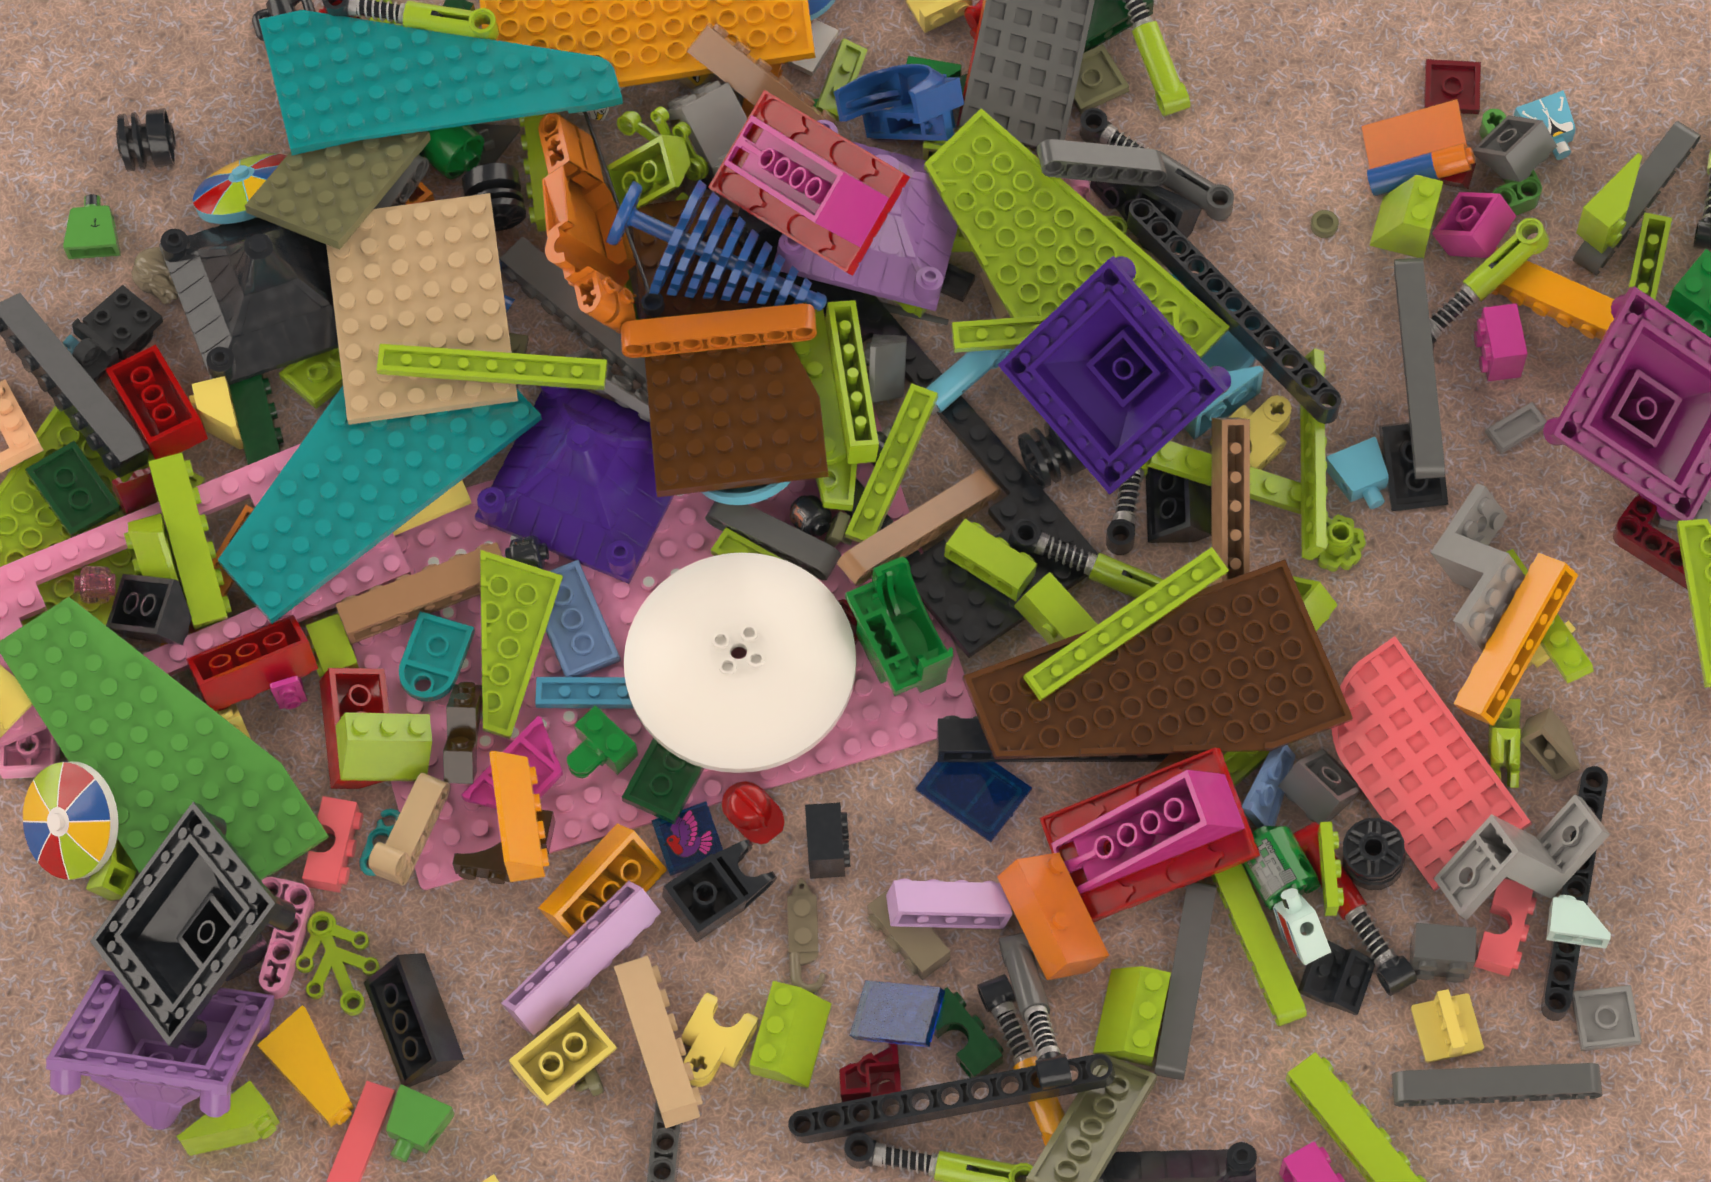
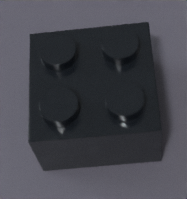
M840 802L805 805L810 879L845 877V867H851L849 840H845L849 839L847 812H841Z

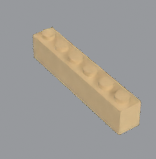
M648 956L614 966L665 1128L699 1118L698 1105L703 1104L698 1087H691L690 1081L694 1080V1075L690 1063H683L681 1057L686 1055L681 1037L675 1039L673 1033L678 1030L674 1014L667 1015L665 1007L670 1006L666 990H659L658 983L662 982L658 966H651Z

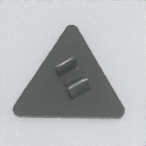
M492 124L469 125L484 138V146L479 161L480 166L496 163L518 135L520 127Z

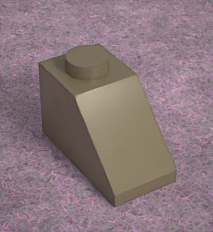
M1550 707L1526 720L1520 740L1555 781L1579 770L1580 764L1568 728Z

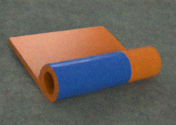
M1457 99L1361 126L1370 168L1367 170V177L1374 197L1391 192L1415 175L1440 179L1471 170V164L1475 163L1473 150L1471 147H1467Z

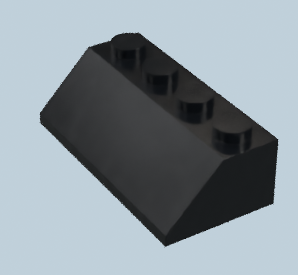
M425 953L397 955L364 982L402 1085L411 1087L449 1072L465 1060Z

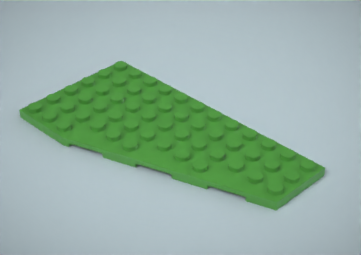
M70 597L0 641V654L68 761L80 762L92 767L104 778L111 789L118 811L117 838L139 873L144 869L192 802L202 805L207 812L225 820L227 824V840L235 847L240 856L243 857L261 880L271 876L329 838V835L281 762Z

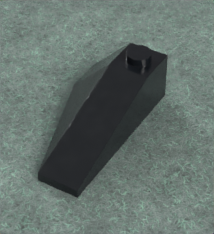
M1097 181L1090 182V188L1109 209H1116L1126 223L1131 202L1143 198L1149 200L1186 238L1193 232L1202 209L1184 197L1160 186L1150 187ZM1138 240L1139 244L1144 249L1149 251V249L1140 240Z

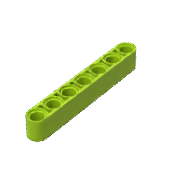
M1240 864L1221 873L1211 875L1213 882H1217L1219 886L1216 889L1225 909L1228 908L1230 911L1228 916L1234 930L1242 938L1239 941L1248 961H1252L1254 965L1251 968L1260 989L1264 988L1265 990L1263 995L1272 1016L1276 1015L1277 1017L1275 1019L1277 1026L1280 1027L1306 1017L1307 1011L1243 865Z

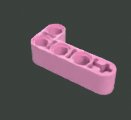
M266 877L261 880L262 883L269 890H278L276 896L293 904L296 897L306 896L304 903L300 905L293 904L296 912L293 923L298 924L297 929L293 932L273 929L260 971L259 983L264 993L274 995V999H280L287 994L296 968V959L300 955L307 932V922L312 915L315 902L306 885L276 877ZM280 951H290L286 959H276ZM277 976L280 982L274 983L273 987H270L269 982H274Z

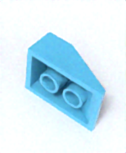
M1261 366L1228 371L1231 376L1230 388L1213 401L1184 429L1195 440L1212 428V418H1226L1257 396L1261 391L1264 369Z

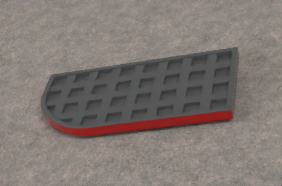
M983 0L963 92L964 105L960 106L956 127L961 128L982 108L1024 146L1037 149L1041 142L1048 139L1065 140L1095 0Z

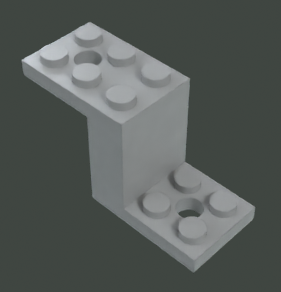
M719 81L702 83L690 90L691 95L678 96L667 102L668 108L666 110L669 113V120L680 119V121L686 122L690 126L691 135L689 138L698 155L706 160L710 178H714L747 121V117L729 82L721 84Z
M1477 483L1431 551V554L1453 582L1473 590L1453 619V622L1473 648L1482 653L1488 639L1494 633L1502 614L1507 610L1515 591L1520 587L1525 575L1509 553L1489 546L1508 516L1486 486Z
M1576 794L1537 837L1491 814L1433 879L1457 913L1465 919H1468L1506 877L1552 899L1610 834L1583 798ZM1576 830V836L1571 841L1570 835ZM1471 872H1473V877L1471 881L1468 883L1467 877Z

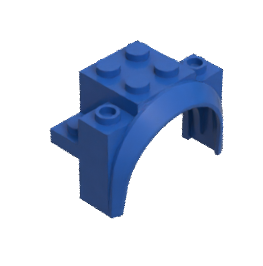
M904 64L880 69L863 75L834 92L839 121L847 122L862 115L866 137L871 139L948 141L954 135L953 129L956 128L953 109L964 105L960 78L947 77L946 74H941L923 64Z

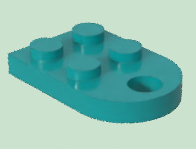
M420 611L399 665V678L405 692L412 698L424 702L439 700L450 693L458 679L475 634V628ZM425 679L431 682L430 688L426 691L421 692L415 688L420 680Z

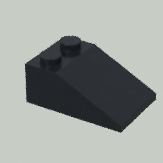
M1409 422L1379 425L1382 457L1389 477L1387 487L1391 511L1449 505L1446 477L1415 479Z

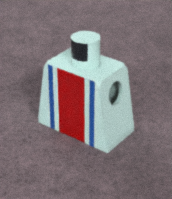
M1290 888L1281 893L1282 901L1276 903L1273 910L1281 938L1304 965L1331 953L1314 908L1298 893L1297 889Z

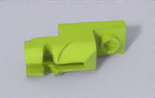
M1509 698L1495 725H1489V765L1500 780V768H1506L1507 786L1510 788H1519L1521 756L1520 698Z

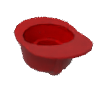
M748 781L737 782L730 786L723 794L721 804L724 815L751 842L767 844L783 831L785 821L782 810L757 784Z

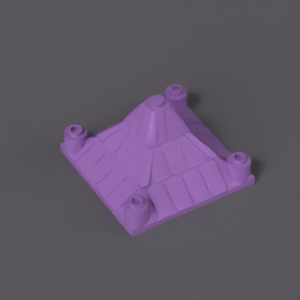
M828 120L818 121L838 133L837 127ZM853 142L910 176L890 213L888 212V216L879 232L873 238V242L865 256L859 262L854 275L846 273L783 233L778 242L775 260L778 254L785 258L781 272L789 273L793 265L799 270L797 276L936 311L958 226L933 185L929 174L924 169L926 160L915 159L910 156L891 153L887 150Z
M100 970L46 1058V1069L50 1070V1087L58 1094L70 1095L81 1087V1075L91 1076L92 1081L123 1097V1101L131 1111L147 1126H151L156 1130L171 1127L182 1107L200 1097V1110L209 1117H221L230 1110L231 1085L254 1041H260L270 1033V1012L274 1007V995L220 987L202 1013L197 1016L198 1019L203 1020L207 1025V1037L203 1044L195 1049L183 1045L176 1049L168 1046L114 972Z

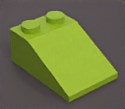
M1639 153L1583 207L1576 234L1601 254L1608 247L1614 248L1623 236L1620 233L1627 223L1624 220L1642 159V155Z
M249 1080L231 1094V1106L227 1113L221 1117H209L205 1114L176 1137L188 1155L192 1156L255 1142L259 1138L266 1139L276 1131V1125L280 1122L270 1105Z

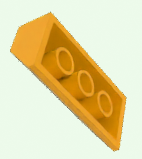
M491 751L489 754L503 858L510 882L545 877L544 867L549 866L547 848H541L540 839L546 837L543 821L537 820L536 812L542 811L539 793L534 794L533 784H538L536 767H530L528 757Z
M617 823L538 909L555 928L569 939L628 881L640 886L647 892L667 871V868L634 830Z

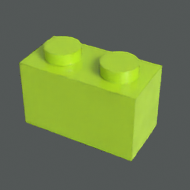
M338 613L306 625L309 633L306 637L312 652L316 651L319 659L316 663L319 668L317 672L320 678L323 677L328 668H359Z

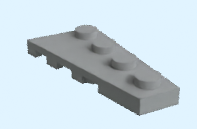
M589 349L566 355V357L592 359L594 353ZM607 363L605 390L596 391L611 395L616 398L615 402L625 408L634 409L639 412L638 416L650 422L648 393L643 389H633V381L626 376L611 373L613 367Z

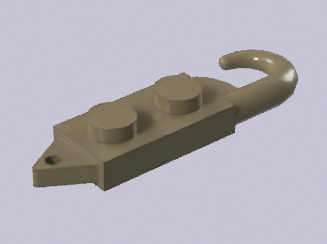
M800 878L791 896H787L789 970L792 985L812 993L820 989L825 982L824 973H820L819 979L813 984L804 983L801 974V966L814 962L819 954L817 895H813L803 878Z

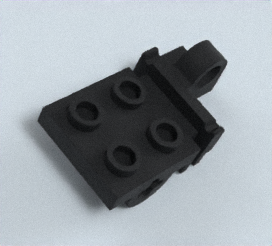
M121 285L84 317L83 323L78 318L72 323L73 334L82 340L75 347L72 355L93 381L96 382L106 373L105 369L120 362L119 358L121 360L127 359V354L131 350L135 353L141 352L151 342L154 334L153 331L163 323V317L124 285Z

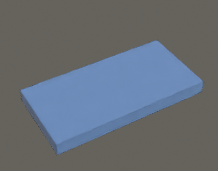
M579 560L550 570V572L562 575L563 578L546 633L564 676L582 677L620 662L621 659Z

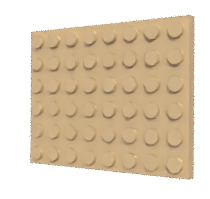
M490 193L373 209L340 250L327 245L346 413L349 425L518 401L516 384L377 374L376 370L380 344L512 353Z

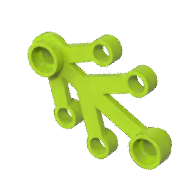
M657 107L651 112L650 117L653 123L656 124L660 135H674L685 139L691 161L685 176L693 181L704 179L709 173V168L706 160L695 153L688 138L691 135L690 126L686 122L681 121L673 127L671 133L666 123L669 120L668 111L664 107ZM626 111L617 119L618 129L627 136L637 132L649 141L660 136L644 125L641 116L635 111Z
M316 912L311 915L307 922V930L311 936L302 955L296 959V967L301 973L311 972L314 968L313 957L321 942L325 948V954L313 980L307 984L306 992L312 999L321 998L325 992V988H323L331 968H333L343 993L340 998V1005L343 1011L350 1016L358 1015L365 1008V1000L359 991L354 990L344 963L362 969L363 973L367 976H372L374 972L376 973L380 969V965L374 957L365 958L337 947L333 937L351 942L356 950L361 951L369 946L368 935L363 931L355 932L337 925L334 916L329 912ZM326 922L328 925L325 930L320 931L317 929L319 923ZM360 936L364 937V944H355L356 938ZM304 959L310 960V965L307 968L300 967V962ZM370 962L376 964V968L373 971L365 969L366 965ZM314 985H318L321 988L317 994L310 993V989ZM351 1000L359 1002V1005L354 1009L348 1007Z

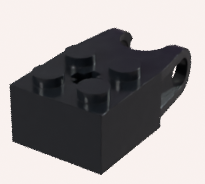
M743 840L716 854H710L663 886L662 897L696 943L743 912L777 879L773 871L756 877H750L741 872L738 863L752 849L753 844L750 840ZM702 895L703 898L708 896L709 901H701L699 896Z

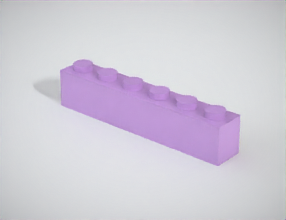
M628 881L501 1004L520 1027L534 1036L548 1025L552 1017L569 1005L570 1000L579 991L587 988L591 980L601 970L610 966L613 959L623 949L628 948L642 930L650 927L661 911L643 888Z

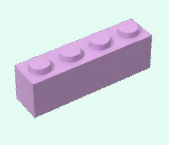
M900 879L893 881L886 894L890 926L1004 929L1012 916L1011 905L1000 883L995 881L978 883L966 880L940 882L936 879L927 881Z

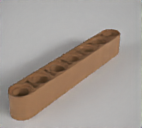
M980 469L849 549L840 557L837 565L856 586H859L872 578L873 568L902 556L904 558L960 524L964 519H968L989 505L988 502L991 499L993 501L996 500L1002 490Z

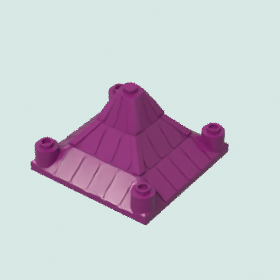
M1635 286L1630 287L1626 294L1620 295L1613 300L1611 305L1613 322H1611L1561 415L1553 417L1545 423L1543 435L1549 444L1567 446L1652 504H1655L1657 512L1662 519L1666 521L1693 520L1711 488V338Z

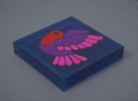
M707 801L683 809L675 825L660 818L651 820L670 876L686 871L710 854H716L723 850Z

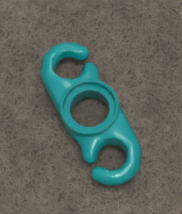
M386 809L380 815L382 818L394 816L397 821L400 812L395 809ZM382 819L377 821L376 828L369 833L359 860L360 870L368 876H376L366 864L374 848V839L380 835L389 838L394 825L386 826Z

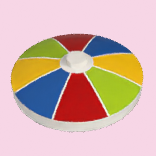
M73 761L55 763L43 769L32 781L23 806V829L28 847L37 863L51 875L71 880L95 874L109 860L118 835V811L111 789L104 778L92 767Z

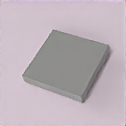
M1631 985L1573 991L1572 1005L1581 1051L1641 1045Z

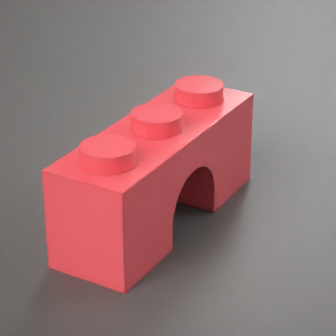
M323 796L317 818L327 834L336 837L335 843L328 851L308 852L302 879L309 888L340 893L342 884L347 885L349 880L350 868L347 867L349 857H354L357 841L353 839L355 831L360 830L362 827L363 813L360 812L357 802Z
M1506 878L1497 886L1489 912L1503 917L1508 923L1509 930L1502 934L1484 932L1474 967L1508 977L1512 968L1518 970L1522 957V952L1517 951L1520 941H1526L1530 925L1524 923L1527 914L1533 915L1537 898L1532 897V889Z

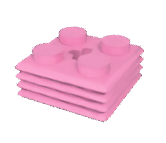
M48 728L0 748V775L3 779L36 777L46 767L60 763V747ZM33 743L35 747L31 751H26L25 749L29 748V744Z

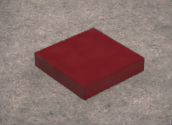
M1426 59L1424 108L1457 99L1461 114L1479 115L1481 62Z

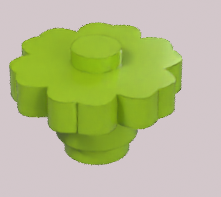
M1340 514L1335 515L1333 519L1328 517L1326 522L1328 545L1327 549L1315 557L1318 558V566L1331 572L1337 571L1339 567L1349 570L1361 559V551L1366 545L1364 532L1360 528H1354V521L1351 518Z

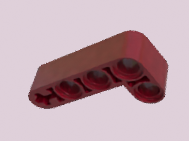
M1638 494L1618 519L1613 532L1614 542L1625 551L1687 589L1680 544L1650 525L1657 511V506ZM1637 508H1646L1649 511V513H1640L1637 510ZM1621 529H1630L1633 535H1626ZM1646 544H1653L1658 550H1650L1646 547ZM1670 560H1679L1682 566H1675Z

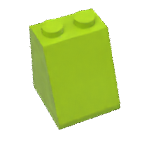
M1415 175L1383 196L1369 246L1424 259L1439 204L1443 181Z

